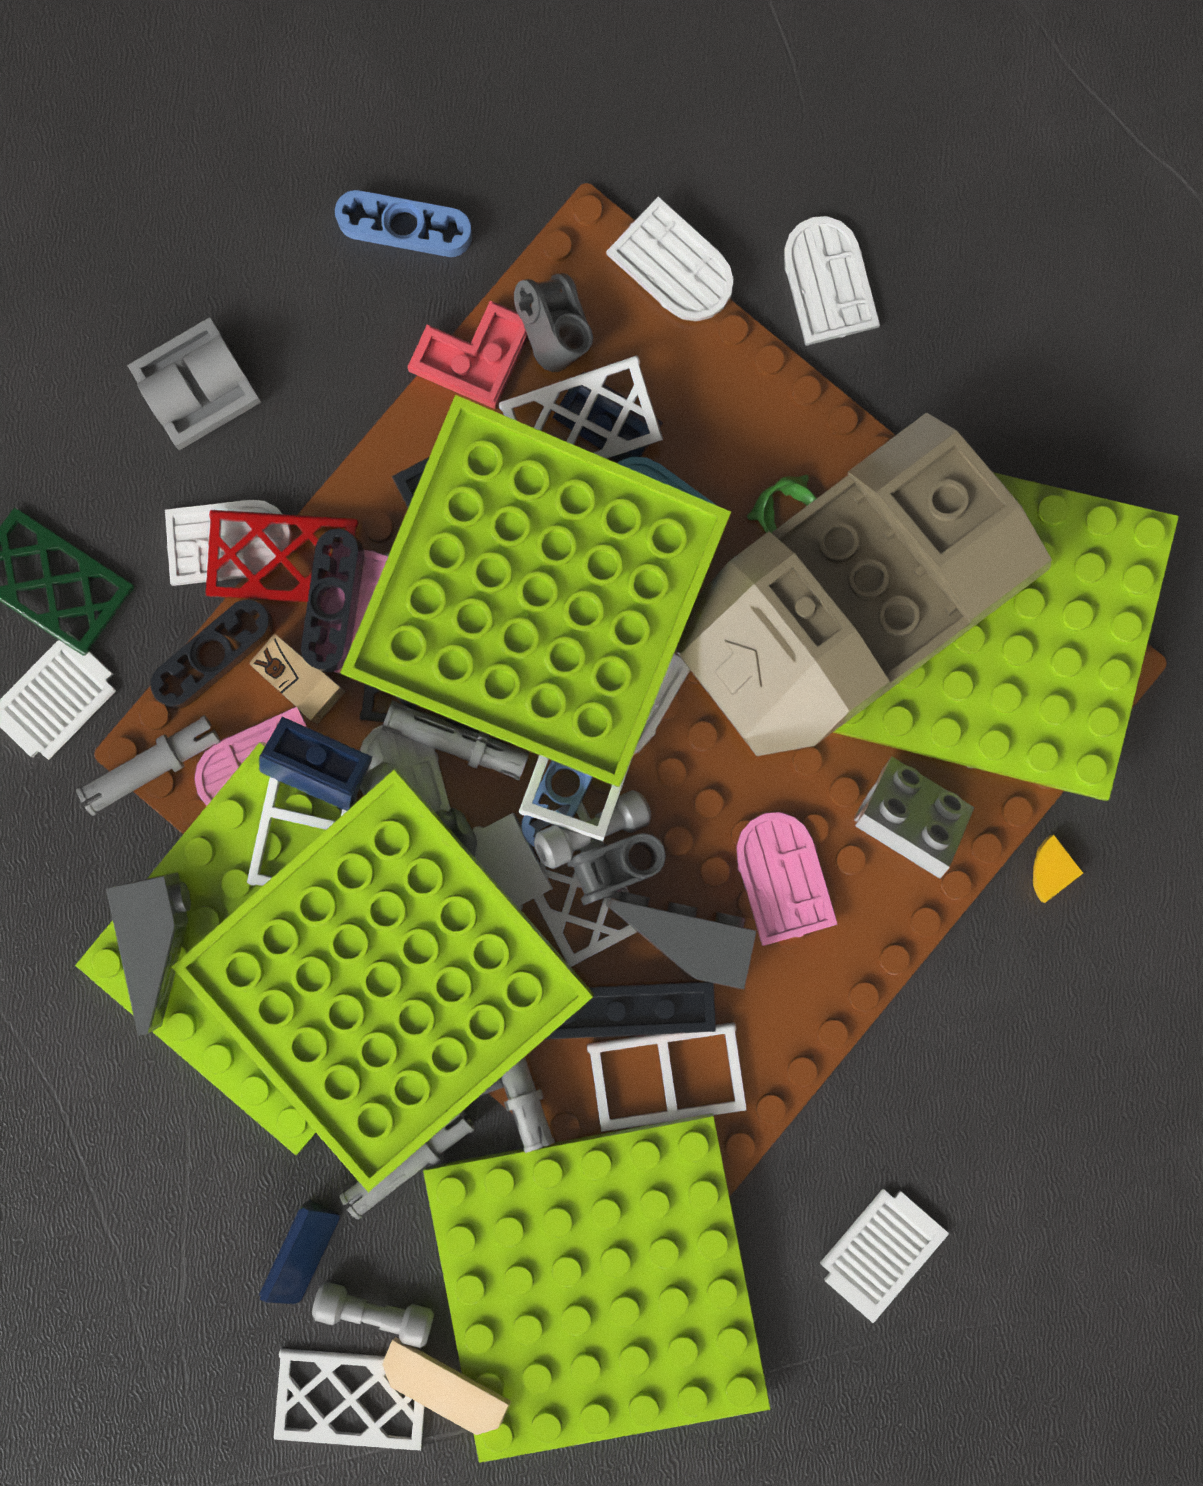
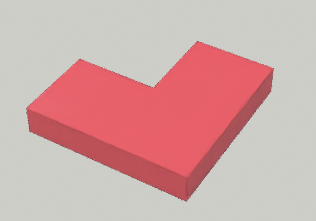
M490 301L471 343L426 325L407 368L409 372L496 409L526 344L528 335L523 321L517 312Z

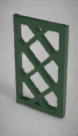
M13 508L0 526V547L2 546L0 561L4 560L8 585L0 586V602L82 656H86L91 646L132 592L134 586L16 508ZM19 523L37 535L38 544L11 549L9 535ZM61 550L78 562L80 572L52 577L48 552ZM40 554L44 578L16 583L13 558ZM102 577L119 588L110 601L94 604L89 579ZM81 581L86 606L58 611L54 586ZM46 587L50 612L43 614L35 613L20 603L18 592ZM101 612V614L96 619L95 613ZM87 615L90 629L79 642L61 630L60 619Z

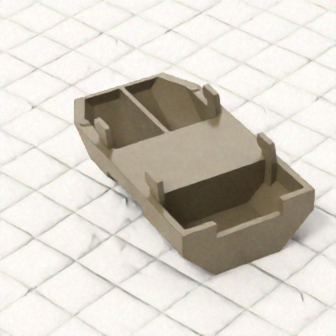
M926 412L849 470L848 476L772 533L768 531L731 559L697 597L675 651L756 756L813 747L1047 572L1051 567L1052 559L1022 506L957 430Z

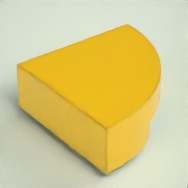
M1054 835L1048 836L1039 846L1033 866V886L1040 901L1046 903L1083 874Z

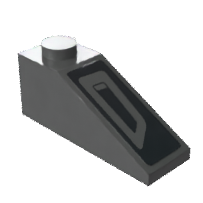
M178 872L106 889L138 1036L148 1034L163 1024L175 976V970L172 966L179 959L188 923L187 911L191 909V899L187 885L179 880Z

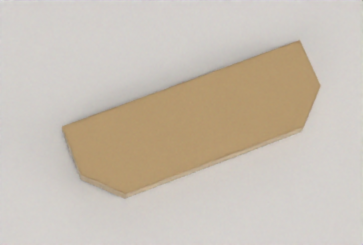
M397 1337L392 1340L382 1363L391 1388L475 1435L498 1429L511 1403L509 1399L417 1348L402 1344L401 1340Z

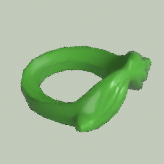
M809 476L782 477L774 486L767 488L759 495L752 511L747 515L748 520H758L766 533L768 531L771 533L777 528L774 523V500L772 495L776 491L781 490L785 496L791 495L795 500L808 506L817 499L807 487Z

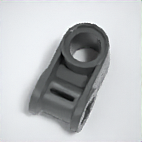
M565 273L555 274L550 280L535 282L531 279L518 282L514 291V303L516 311L523 321L535 359L544 369L551 372H560L566 369L586 353L593 342L592 329L586 320L579 302L575 283Z
M642 833L608 846L604 844L575 855L570 862H567L568 867H574L584 896L581 898L584 906L620 892L626 886L655 875L663 867L666 855L664 846L659 839L653 835ZM633 845H642L650 852L651 863L647 870H638L630 863L628 855Z

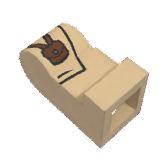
M276 634L270 638L249 663L310 721L316 724L324 718L346 692L325 673L311 667L304 660L303 656L298 654Z

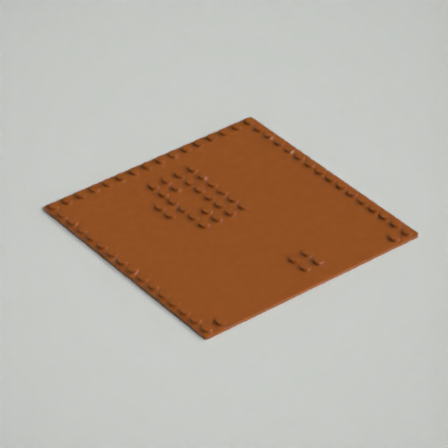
M584 183L577 188L452 335L471 343L490 301L517 312L514 303V291L519 281L531 279L535 282L547 281L558 273L568 274L576 285L578 299L584 315L592 329V346L566 369L560 372H551L538 364L528 337L499 403L578 376L583 372H590L627 358L638 356L656 418L663 422L660 428L663 440L650 444L642 457L661 464L714 504L731 511L697 595L698 597L731 559L766 534L758 520H748L747 518L759 495L764 490L774 486L782 477L808 475L807 487L818 498L848 476L849 470L896 435L731 299L728 300L723 310L712 318L700 321L681 319L666 308H663L652 295L606 254V251L635 220L593 185ZM630 369L607 376L604 383L628 398L634 386ZM417 375L297 515L358 519L359 525L356 528V538L361 542L363 549L373 550L382 555L390 553L408 510L392 476L430 457L455 395L503 415L499 408V403L496 409H493ZM568 390L560 392L555 402L556 404L560 405ZM637 396L634 403L641 407L639 397ZM533 401L513 409L517 421L534 428L544 406ZM551 410L542 432L567 442L572 430L553 418L555 411ZM580 435L574 444L592 453L601 450ZM613 457L607 458L615 463L619 462ZM781 490L776 491L772 495L776 528H779L806 507L804 503L795 500L791 495L785 496ZM290 525L292 532L291 543L303 533L297 525ZM322 527L314 535L319 540L329 530H346V528ZM309 539L287 558L304 578L312 573L316 548ZM280 564L260 581L267 590L291 591L299 584V581L283 564ZM247 577L242 578L235 588L242 587L249 579ZM225 598L190 640L234 603L246 599ZM249 599L260 603L269 611L272 617L273 629L268 639L194 702L184 708H171L160 703L152 694L150 685L96 748L94 753L95 759L110 772L138 754L157 744L156 739L165 734L169 738L199 720L203 715L208 718L212 726L207 731L196 736V738H200L215 729L221 741L224 738H229L295 708L296 706L249 663L274 634L302 656L301 644L307 603ZM247 612L243 613L240 616L243 625L239 630L231 634L225 627L220 631V634L228 638L233 643L235 650H237L242 644L234 638L243 630H248L252 634L259 629L255 622L260 616L259 613L254 616L249 615ZM210 641L203 645L199 654L201 663L205 667L212 668L218 666L223 661L225 649L221 642ZM1147 644L1132 708L1167 665L1165 657L1149 644ZM187 659L183 665L189 668L190 671L181 678L170 675L166 679L169 688L165 691V694L173 693L181 696L184 692L181 683L192 674L200 681L204 674L197 671L191 665L189 659ZM689 671L658 725L655 735L651 737L650 741L640 752L633 755L619 794L620 796L631 790L641 793L651 811L650 823L648 826L633 833L622 829L609 836H605L603 843L608 846L642 833L653 835L660 840L666 855L661 870L649 878L626 886L629 893L650 897L648 907L667 911L669 902L698 908L696 917L715 921L716 912L745 918L743 928L756 931L745 988L740 989L713 983L715 1025L731 1022L736 1024L735 1036L746 1103L745 1111L714 1115L729 1197L1064 790L976 768H967L964 765L837 733H831L813 747L756 756L693 673ZM323 672L346 692L318 724L310 721L301 712L308 728L360 751L363 740L373 729L383 725L384 722L360 719V712L363 706L364 683L336 672ZM380 690L374 696L373 711L387 713L392 700L399 704L402 703L396 696ZM421 706L416 707L419 712L444 720L449 719ZM489 735L490 738H493V739L499 740L500 742H503V743H505V744H508V745L515 746V747H517V748L523 749V748L518 747V746H516V745H513V744H511V743H509V742H506V741H504V740H501V739H499V738H496V737H494V736ZM209 748L184 761V768L177 772L170 769L133 791L182 834L187 831L206 808L205 803L197 793L195 773L197 763ZM435 749V752L438 754V763L450 807L464 813L472 830L477 826L485 828L512 813H515L520 825H522L524 815L519 813V809L538 761V754L529 752L519 780H516L513 777L478 765L477 769L468 766L469 761ZM891 756L903 764L916 769L921 775L947 791L955 793L963 801L974 807L953 861L941 878L936 877L855 826L857 822L854 821V817L860 805L876 783L883 767ZM550 759L548 760V763H547V765H546V768H545L544 774H543V776H542V779H543V777H544V775H545V772H546V770H547V768H548V766H549V764H550V762H551ZM563 769L553 776L551 786L554 793L558 796L570 797L578 791L580 779L574 771ZM593 778L582 800L591 819L603 811L612 787L611 784L597 778ZM361 789L358 791L356 803L365 796ZM546 794L543 795L540 804L549 805V810L552 811L563 807L554 803ZM576 812L574 818L580 820ZM780 812L793 816L807 828L813 843L816 845V853L838 925L806 933L802 937H793L762 946L742 875L738 870L736 846L742 830L751 820L765 813ZM550 824V825H548V826H546V827H544V828H542V829H540V830L547 829V828L551 827L552 824ZM531 845L532 849L534 850V852H535V854H536V856H537V858H538V860H539V862H540V858H539V856H538V854H537V852H536L535 847ZM633 845L628 855L630 863L638 870H647L651 863L650 852L642 845ZM581 850L574 851L573 856L580 854ZM567 863L554 869L545 867L546 870L573 878L575 872L574 867H568ZM548 878L553 889L543 893L550 909L562 912L570 884ZM577 887L569 915L596 923L604 898L583 906L581 898L584 896L582 888ZM534 898L522 904L523 908L521 911L566 961ZM608 907L603 923L604 926L620 930L629 925ZM566 921L563 934L573 953H576L589 946L594 930ZM600 932L598 941L609 936V934ZM638 932L571 967L588 987L705 982L689 976ZM725 1034L668 1042L677 1109L735 1101ZM643 1035L545 1039L525 1056L536 1091L542 1090L544 1099H541L540 1103L555 1142L630 1129L623 1128L601 1132L591 1056L587 1050L588 1043ZM658 1044L600 1052L610 1119L667 1111ZM504 1087L488 1093L505 1107L504 1102L508 1101Z

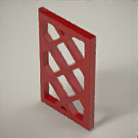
M210 510L206 596L307 603L312 573L304 578L287 558L308 539L316 547L318 539L314 534L322 527L346 528V531L356 537V528H358L359 521L354 518ZM222 521L246 522L252 529L232 548L221 538ZM271 524L297 525L303 533L281 552L263 531ZM259 537L276 557L254 575L239 559L237 554L255 538ZM221 548L225 554L219 558ZM230 560L249 579L240 588L217 587L218 571ZM281 563L299 581V584L291 591L267 590L260 582Z

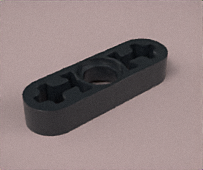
M343 529L329 530L317 541L301 644L304 660L311 667L323 672H335L341 669L351 648L364 561V549L361 542ZM340 541H343V545L351 550L349 557L341 558L338 571L342 575L348 576L347 582L335 577L325 578L326 572L336 574L337 562L329 556L330 549H338ZM330 588H340L345 595L343 608L335 614H326L321 607L322 595ZM320 619L329 624H341L339 631L330 627L329 642L336 645L337 650L335 654H328L325 662H323L322 655L315 653L316 645L324 644L327 637L328 629L318 626Z
M246 599L234 603L156 669L151 678V691L154 697L160 703L171 708H184L190 705L268 639L273 629V620L269 611L254 600ZM247 612L251 616L259 613L260 616L255 621L259 629L253 634L248 630H243L234 638L242 644L237 650H235L233 643L228 638L220 634V631L225 627L231 634L239 630L243 625L240 619L243 613ZM218 641L224 646L225 657L218 666L212 668L205 667L200 661V650L207 642ZM187 659H189L191 665L197 671L204 674L200 681L192 674L181 683V687L184 690L181 696L173 693L165 694V691L169 688L166 679L170 675L181 678L190 671L189 668L183 665Z

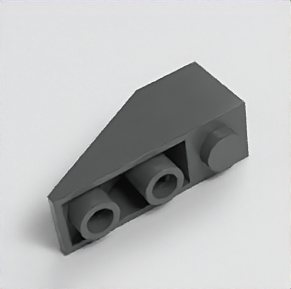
M622 891L619 901L607 898V907L689 976L702 981L740 989L745 988L756 936L755 930L743 928L745 918L716 912L715 921L696 917L698 908L669 902L667 911L648 907L650 897Z

